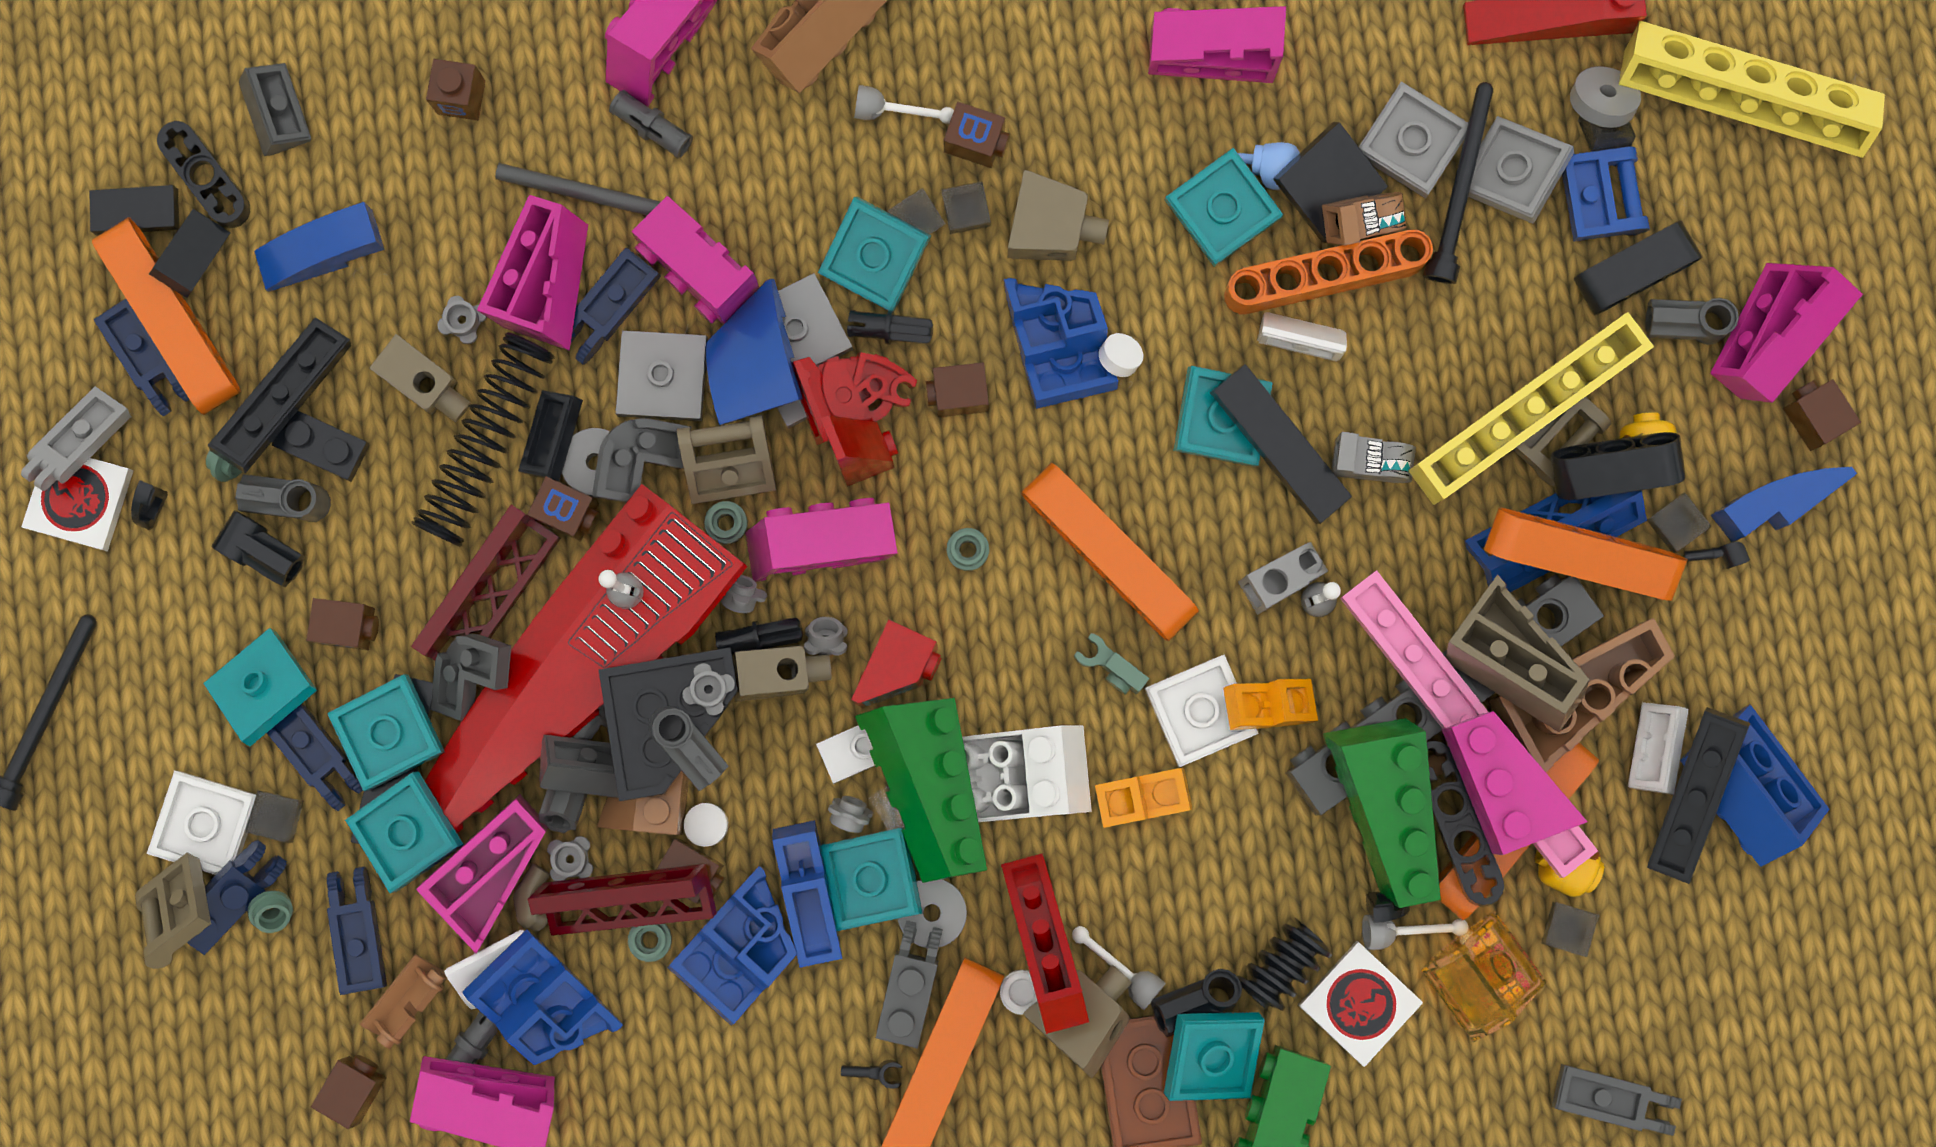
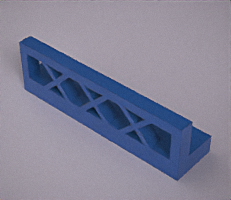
M1641 490L1578 500H1563L1558 498L1557 493L1520 511L1614 537L1647 521ZM1568 503L1582 504L1581 509L1572 514L1558 513L1559 508ZM1491 527L1465 540L1467 550L1484 569L1488 587L1497 574L1507 584L1506 589L1512 592L1550 572L1505 560L1494 555L1489 557L1482 548L1485 547Z

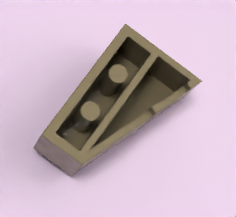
M1497 574L1448 642L1446 659L1458 670L1560 732L1584 698L1590 679L1553 637L1549 638L1533 620L1534 615L1525 605L1522 607L1506 589L1507 584Z

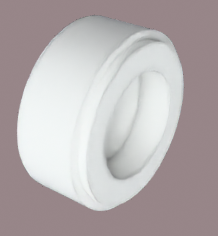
M1115 333L1110 335L1100 347L1099 360L1109 373L1119 377H1128L1142 363L1143 351L1139 343L1132 337L1122 333Z
M701 803L692 807L686 814L684 831L692 843L703 847L713 846L721 842L726 836L728 818L725 812L717 805Z
M1015 970L1009 973L1003 979L1000 986V997L1003 1005L1015 1014L1023 1015L1030 1006L1037 1002L1028 970Z

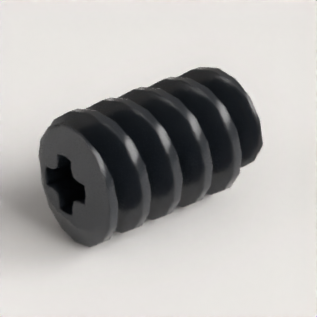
M1297 918L1295 920L1299 926L1298 928L1289 924H1284L1281 927L1287 938L1286 941L1277 937L1270 939V943L1276 952L1275 954L1260 950L1258 955L1264 965L1263 967L1253 963H1249L1246 966L1252 977L1251 980L1237 976L1241 982L1242 989L1268 1012L1269 1006L1281 1011L1285 1009L1279 996L1281 993L1295 998L1297 993L1291 983L1293 980L1305 985L1309 982L1303 971L1304 967L1317 972L1321 969L1314 957L1316 954L1327 958L1332 956L1325 943Z

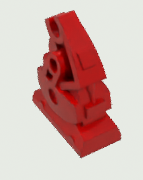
M860 352L856 356L839 359L836 356L825 360L823 364L818 366L810 357L792 362L803 397L800 401L806 413L816 445L828 441L820 418L831 415L876 422L885 417L892 406L904 408L910 405L911 399H903L897 394V386L900 383L906 384L911 389L915 388L917 380L903 368L889 361L888 358L877 354L872 355ZM875 400L881 401L875 410L869 411L868 406Z

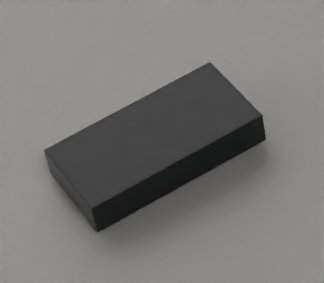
M174 185L89 190L90 232L95 235L102 234L128 217L138 225L142 232L179 230L178 188Z
M192 209L149 275L188 298L231 232L195 209Z
M542 390L519 466V472L540 478L547 476L555 481H560L583 402L582 399L572 395Z

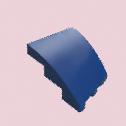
M1004 279V288L1012 324L1036 409L1118 389L1117 376L1109 373L1099 360V349L1107 339L1108 327L1095 292L1077 289L1067 291L1060 286L1045 284L1044 288L1018 284L1017 279Z
M774 279L765 281L706 342L708 380L719 425H725L803 399L791 359L795 357L782 319L786 315Z
M760 866L756 868L717 911L714 918L707 922L667 967L731 1026L735 1024L756 998L773 983L797 955L792 939L784 927L780 909L775 904L766 882L765 871Z
M528 929L462 991L466 999L496 1025L505 1040L533 1065L553 1058L560 1051L572 1050L584 1045L583 1039L607 1029L614 1032L623 1026L621 1021Z

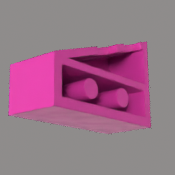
M631 0L625 14L621 18L615 17L605 32V39L607 40L606 83L619 91L626 90L628 94L648 107L654 99L652 85L661 71L668 75L676 65L670 59L684 40L691 42L717 0Z
M1286 6L1208 10L1167 8L1161 12H1154L1151 26L1148 74L1273 83L1283 58Z
M529 195L477 311L505 329L570 351L588 224L561 204Z
M862 498L850 501V507L834 509L833 503H820L809 506L808 512L793 514L792 508L789 507L767 511V517H764L745 532L752 579L755 582L765 581L766 577L771 574L792 572V575L795 576L806 574V570L826 567L836 569L889 559L898 553L890 504H875L874 498Z
M519 794L416 889L476 954L538 847L548 826L539 822V814Z

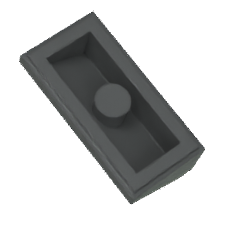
M280 63L245 68L239 79V85L263 155H274L310 142L311 136L286 64Z
M543 735L539 776L541 788L619 798L610 743Z

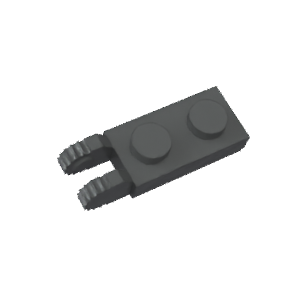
M906 921L899 951L896 950L876 1039L918 1049L939 962L936 960L943 929L933 927L932 932L929 933L927 941L928 951L925 958L909 954L917 929L915 922Z
M1561 1064L1551 1107L1642 1131L1644 1128L1674 1136L1675 1125L1657 1118H1646L1645 1115L1649 1101L1658 1103L1659 1106L1680 1109L1682 1099L1652 1091L1651 1087Z

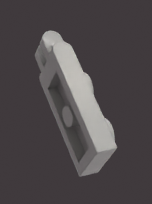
M95 386L28 452L27 459L30 462L22 469L21 476L29 482L34 481V485L42 491L47 490L56 480L60 483L66 482L131 417L128 409Z

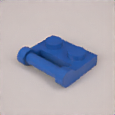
M1622 147L1573 154L1562 177L1574 242L1618 235H1637L1650 230L1648 217L1643 216L1634 163L1638 161L1636 147ZM1608 166H1615L1618 170L1626 216L1624 219H1617Z

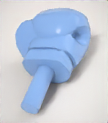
M1277 142L1265 143L1264 146L1255 145L1254 154H1238L1245 164L1252 165V173L1261 176L1265 187L1271 190H1280L1273 178L1300 152L1293 144Z

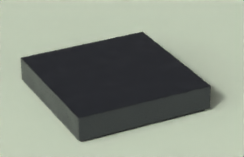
M1340 122L1331 123L1273 178L1323 243H1327L1322 205L1366 195L1368 197L1378 195L1388 187ZM1336 215V226L1339 229L1338 215Z

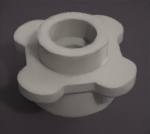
M453 296L448 300L437 326L443 335L452 334L459 337L462 343L472 344L477 339L476 331L480 323L485 321L487 317L477 311L479 305L472 306L461 296ZM461 316L466 317V322L463 324L459 323Z
M741 575L721 599V602L726 608L734 612L749 613L754 610L756 601L764 602L766 600L767 593L756 588L757 583L752 578Z
M820 617L813 620L805 628V635L808 636V641L804 644L806 653L810 655L828 654L830 656L841 655L846 652L847 644L843 642V639L847 636V628L839 620L832 617Z
M699 664L694 668L695 677L692 679L690 686L683 690V699L689 705L696 703L704 707L709 715H718L724 709L723 701L727 693L731 692L735 687L734 679L728 674L720 675L712 671L708 664ZM707 685L713 687V691L710 694L704 691Z
M843 796L842 799L834 798L832 801L833 805H829L828 811L832 813L830 822L834 826L848 832H862L864 825H868L869 818L873 816V811L866 808L865 802L851 796Z
M578 836L569 842H562L556 839L549 843L547 852L551 855L550 862L552 866L550 876L554 881L566 880L568 877L575 876L579 878L591 876L593 865L589 863L587 852L591 845L587 838ZM568 855L574 857V862L571 864L566 860Z

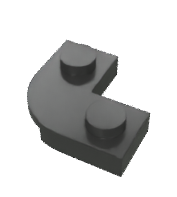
M647 418L628 420L615 426L606 435L599 449L592 497L627 503L641 485L644 463L684 469L678 444L677 428L689 426Z
M478 634L456 636V639L450 644L446 652L437 654L434 666L431 710L463 721L465 715L475 702L476 684L493 690L508 688L511 645Z

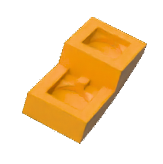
M1277 679L1269 683L1232 684L1223 688L1230 730L1282 727L1318 721L1311 679Z
M1184 767L1095 785L1103 828L1193 810Z

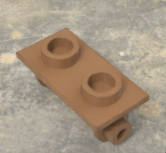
M415 954L360 1025L377 1034V1041L384 1047L391 1049L394 1044L399 1045L402 1042L403 1035L415 1022L414 1016L418 1011L423 1012L434 996L444 989L442 985L446 979L444 970Z

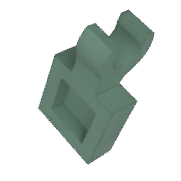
M1091 633L1087 639L1096 645L1097 655L1093 658H1087L1077 651L1074 655L1075 660L1084 667L1102 666L1109 673L1105 678L1109 684L1124 695L1129 690L1137 695L1150 678L1118 653H1114L1109 649L1101 637Z

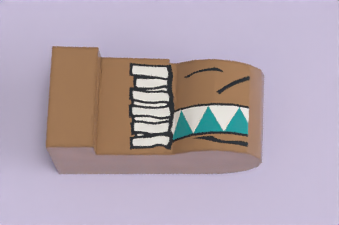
M1401 192L1384 193L1369 197L1366 195L1322 205L1327 243L1346 246L1360 242L1361 239L1400 231L1407 227L1403 193ZM1336 215H1338L1339 229L1336 226Z

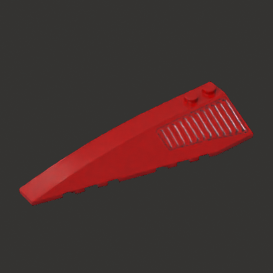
M643 484L640 485L593 543L511 649L508 688L499 690L483 688L444 748L445 753L439 756L425 779L444 815L448 818L457 834L463 829V822L474 812L482 813L494 803L492 797L509 783L516 785L528 775L526 769L538 758H541L543 735L571 738L599 715V707L604 702L598 669L664 659L662 654L676 642L682 645L697 631L748 567ZM604 570H611L615 574L626 572L637 577L643 585L644 592L641 601L635 607L629 609H622L612 604L607 597L606 588L599 583L600 573ZM631 588L630 595H633L634 588Z

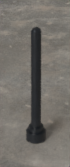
M1482 82L1476 88L1438 252H1433L1432 258L1425 265L1423 277L1431 281L1444 284L1457 283L1460 265L1457 264L1458 257L1454 254L1493 95V86L1488 82Z
M85 614L80 617L4 775H0V806L16 811L24 796L20 792L23 787L20 781L96 627L97 621L93 615Z

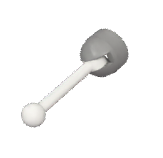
M859 85L854 119L874 120L886 110L939 118L943 123L949 124L954 110L950 107L936 110L886 102L883 94L878 89Z
M604 570L600 573L599 583L606 588L607 597L612 604L622 609H629L635 607L641 601L644 591L643 585L637 577L626 572L615 574L611 570ZM631 588H634L633 595H630Z
M1316 582L1309 585L1301 596V604L1304 611L1313 617H1324L1331 613L1341 593L1340 586L1335 582L1327 584ZM1309 598H1312L1314 603L1313 606L1311 605Z
M1364 915L1362 920V937L1367 950L1387 948L1395 941L1397 935L1453 932L1457 936H1464L1469 930L1468 923L1461 919L1454 920L1452 924L1397 927L1393 921L1373 923L1370 915Z
M1078 926L1072 931V938L1076 943H1084L1110 966L1114 965L1132 982L1128 987L1129 996L1143 1010L1148 1007L1152 999L1156 997L1166 984L1157 975L1149 971L1135 974L1090 938L1089 932L1085 927Z

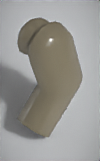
M533 863L515 890L513 901L517 922L525 929L530 928L533 931H540L548 922L546 914L531 915L528 898L544 882H547L550 873Z

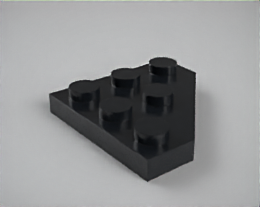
M731 648L598 669L619 801L662 795L667 792L681 770L662 747L652 739L648 728L650 716L655 710L664 706L679 708L689 715L692 723L706 737L738 693ZM699 664H708L712 671L720 675L728 674L734 679L735 687L731 692L727 693L723 701L724 709L718 715H709L704 707L696 703L689 705L683 699V690L690 686L692 679L695 677L694 668ZM707 685L704 688L705 693H712L713 687ZM668 715L662 719L659 725V733L662 738L673 739L678 736L682 728L679 717Z

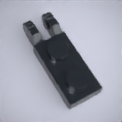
M300 411L295 413L272 441V446L352 482L370 446L368 442Z

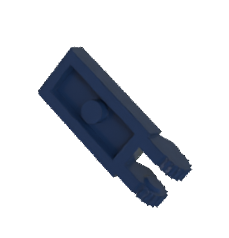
M625 248L576 306L571 343L581 332L584 323L594 330L584 344L581 345L575 356V359L582 365L593 358L594 354L601 348L604 340L608 341L661 277L657 271L628 248Z
M127 299L119 302L94 319V322L136 387L145 393L160 415L165 416L172 410L166 397L154 385L166 377L179 398L186 402L190 400Z
M303 703L267 732L268 736L310 787H315L335 811H339L346 805L343 796L325 779L335 770L345 780V783L351 790L358 794L363 791L352 766L346 762L348 758Z
M259 840L251 842L234 861L229 860L205 886L211 924L187 942L203 955L247 911L251 900L265 892V888L271 886L286 868L287 861L279 855H275L254 877L247 873L265 853L266 845Z
M365 866L355 868L353 872V883L357 903L344 905V882L340 872L328 873L326 877L330 908H327L340 995L387 987L375 902L371 900L372 889L368 870Z

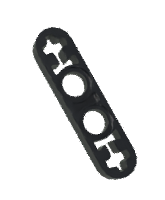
M1438 741L1427 742L1428 751H1434L1436 756L1444 755L1446 761L1441 765L1444 779L1453 775L1456 781L1443 783L1434 790L1431 789L1434 820L1463 894L1474 905L1480 907L1490 906L1497 902L1503 894L1504 881L1494 854L1491 852L1449 746ZM1429 767L1430 783H1435L1438 780L1434 769ZM1445 791L1458 793L1463 800L1462 810L1455 815L1443 813L1438 807L1437 802L1440 794ZM1461 832L1474 834L1479 840V851L1469 857L1460 855L1454 847V839ZM1483 857H1486L1489 865H1481L1479 868L1485 880L1493 879L1495 882V886L1490 889L1491 897L1484 898L1481 892L1473 893L1471 886L1477 882L1474 870L1472 868L1467 873H1464L1461 865L1474 864Z

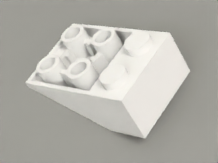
M1061 725L962 737L978 822L1092 812L1083 725Z

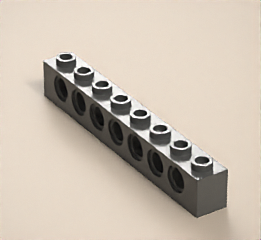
M1555 574L1535 588L1539 595L1526 604L1522 598L1517 600L1522 607L1525 605L1534 615L1533 620L1549 638L1553 637L1560 646H1563L1604 617L1579 580L1571 576L1560 579ZM1540 607H1546L1553 612L1555 623L1551 629L1542 627L1538 622L1537 613ZM1447 650L1442 653L1445 657ZM1454 667L1481 703L1495 693ZM1403 680L1395 686L1400 693L1387 702H1385L1382 696L1360 710L1364 716L1363 719L1351 727L1345 721L1330 732L1397 720L1396 712L1401 704H1406L1413 708L1416 714L1414 724L1426 731L1427 740L1442 731V728ZM1327 744L1316 752L1312 746H1309L1290 759L1294 767L1285 773L1315 816L1324 814L1348 797L1344 785L1340 783L1339 778L1329 775L1325 768L1326 759L1332 754Z

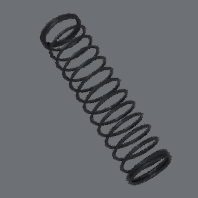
M509 332L505 333V337H503L507 344L499 345V349L513 362L502 359L491 360L492 365L508 378L495 374L484 375L486 382L503 394L487 389L476 390L481 399L497 410L479 404L469 405L470 410L490 425L472 419L461 420L464 427L485 441L464 434L454 435L458 443L479 457L455 449L446 450L452 459L472 472L447 464L439 465L442 472L467 488L439 479L432 480V484L461 504L435 495L427 494L424 496L427 502L455 520L420 509L417 510V514L421 518L413 517L414 521H411L414 526L459 547L464 542L463 538L426 515L467 529L471 528V525L433 500L476 514L479 512L477 508L439 484L483 499L486 498V495L447 469L490 484L494 482L492 478L462 461L454 454L476 460L494 468H501L499 463L477 451L460 438L505 454L508 453L506 448L481 434L467 423L489 429L510 438H516L515 434L488 419L475 408L494 413L520 424L523 423L522 419L492 402L482 393L502 398L527 409L531 408L529 404L499 387L489 378L501 380L534 394L538 393L536 389L509 374L496 363L505 364L544 379L545 375L519 361L504 348L522 352L549 364H552V359H555L554 355L543 347Z

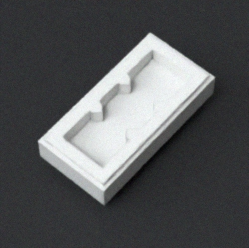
M1642 702L1628 781L1629 788L1674 795L1689 709L1680 706Z
M859 725L816 744L833 784L875 766L869 752L873 747L866 730H860Z

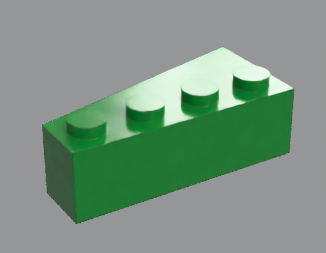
M955 698L883 706L856 715L855 718L860 730H866L873 747L869 752L875 767H881L890 790L886 794L891 807L898 809L905 827L901 831L922 883L987 871Z
M1404 718L1323 733L1327 747L1331 750L1335 760L1340 783L1344 785L1348 796L1351 814L1361 832L1362 844L1379 891L1398 908L1441 900L1426 731Z
M1275 1045L1272 1054L1266 1052L1258 1074L1259 1078L1264 1079L1259 1096L1252 1094L1245 1112V1120L1250 1121L1245 1138L1238 1137L1234 1147H1309L1310 1135L1304 1133L1306 1124L1313 1126L1316 1122L1331 1065Z

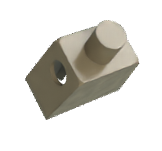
M1024 170L1008 244L1007 258L1076 260L1080 240L1105 244L1109 220L1085 215L1088 194L1086 192Z
M397 334L394 335L369 367L430 415H433L438 409L456 423L467 411L469 405H471L469 400L454 390L458 382L450 374ZM426 378H430L435 382L434 388L428 393L420 389L422 381Z
M804 646L735 652L732 656L738 693L734 697V702L804 694L809 690V682L827 681L832 678L829 655L806 657ZM787 665L792 671V678H781L777 672V666Z
M1114 965L1108 969L1096 984L1082 971L1077 970L1089 1023L1046 1034L1038 1002H1035L1023 1013L1040 1032L1091 1079L1098 1072L1130 1020L1128 1014L1116 1003V1000L1132 982Z

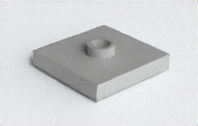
M1401 81L1359 148L1374 167L1426 199L1465 139L1468 122Z
M1497 116L1480 145L1468 197L1534 224L1574 154V146Z
M815 273L778 291L786 315L782 319L795 357L791 359V362L810 357L818 366L827 359L836 356L840 357L853 350Z
M622 330L616 415L618 417L702 421L706 373V342L708 337L706 335Z

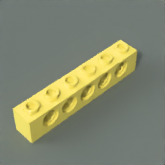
M1639 21L1624 50L1619 85L1637 89L1861 158L1865 156L1882 130L1885 94L1643 21Z
M1629 312L1625 313L1408 470L1431 503L1433 505L1439 503L1654 347Z

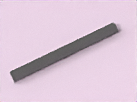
M499 163L496 169V180L643 215H648L661 202Z

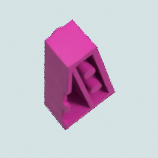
M666 196L631 231L638 242L634 249L651 266L658 261L668 271L664 276L668 283L681 295L688 290L698 300L694 307L711 324L718 320L724 325L760 288L754 273L746 265L741 267L728 255V249L720 242L716 243L703 231V227L669 196Z
M1766 263L1739 316L1737 326L1729 335L1710 374L1740 399L1773 403L1863 293L1834 267Z
M1494 711L1477 715L1442 729L1492 854L1504 855L1587 822Z
M423 1056L410 1122L418 1124L425 1130L443 1131L498 1147H546L554 1109L555 1077Z

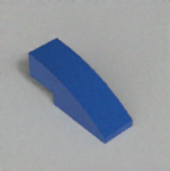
M361 202L290 230L269 241L254 252L265 289L270 292L349 267L347 261L385 249L373 210L365 202Z
M1838 467L1798 473L1768 483L1734 499L1711 514V517L1731 542L1746 537L1767 520L1775 530L1792 524L1854 477L1857 472L1853 467Z
M815 820L773 829L772 842L799 968L842 959L840 940L836 930Z

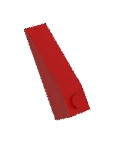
M1475 0L1465 2L1463 5L1467 45L1633 33L1639 21H1643L1647 16L1645 0Z
M831 415L820 418L847 487L895 468L892 456L899 453L889 430L881 433L878 423L875 421Z
M1043 853L1001 864L1046 1034L1089 1023L1081 985Z

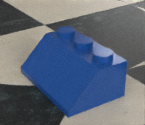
M1751 704L1733 715V717L1749 722L1750 726L1716 814L1725 820L1736 834L1742 849L1751 855L1758 865L1762 867L1803 846L1830 809ZM1690 750L1680 760L1683 765L1686 763Z

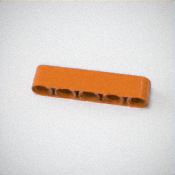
M128 217L92 239L96 252L196 409L205 415L241 393L237 381L183 295L149 275L159 257L138 225Z
M1406 230L1346 246L1341 245L1242 268L1231 276L1224 292V299L1227 307L1233 312L1250 314L1411 277L1417 274L1430 259L1433 252L1432 242L1422 231ZM1403 245L1414 247L1419 253V260L1412 262L1406 260L1401 254L1400 247ZM1359 256H1373L1378 262L1379 269L1376 271L1365 270L1359 262ZM1321 264L1333 266L1337 271L1338 279L1333 281L1323 279L1318 273L1317 266ZM1285 273L1295 278L1297 288L1293 290L1282 289L1276 281V276ZM1239 283L1250 284L1256 292V297L1251 300L1240 298L1235 292V286Z
M1050 463L1020 492L1030 506L1166 641H1170L1199 612V609L1192 600L1055 464Z
M1498 508L1484 547L1486 552L1505 560L1666 601L1673 600L1688 561L1686 558L1664 549L1507 508Z
M1578 743L1553 764L1554 766L1546 773L1565 796L1570 799L1597 766L1599 759L1581 743ZM1473 834L1458 853L1466 857L1475 855L1479 851L1480 846L1477 837ZM1530 845L1504 855L1494 854L1502 877L1506 875ZM1483 857L1474 864L1461 865L1464 873L1473 868L1477 882L1471 886V890L1473 893L1481 892L1484 898H1486L1490 894V889L1495 886L1493 879L1485 880L1479 868L1481 865H1489L1486 857ZM1450 861L1439 874L1441 898L1439 901L1461 920H1465L1479 906L1469 902L1463 894Z
M964 957L881 1147L931 1146L1004 978L1003 974Z

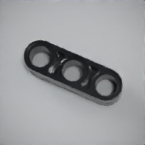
M1681 220L1577 275L1574 281L1595 316L1682 271L1703 257Z
M1672 432L1569 446L1558 449L1551 454L1556 493L1558 498L1563 500H1578L1666 487L1681 483L1686 477L1681 438L1679 434Z

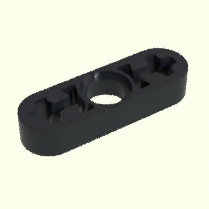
M173 121L164 125L158 133L157 145L210 217L226 228H236L244 224L250 215L249 201L200 136L184 122ZM176 135L185 138L183 140L184 144L194 155L187 159L179 149L174 147L176 144L173 138ZM204 164L212 165L214 177L211 182L206 185L195 184L193 179L195 170ZM221 191L227 199L234 202L233 208L235 212L231 215L222 212L224 206L214 194Z

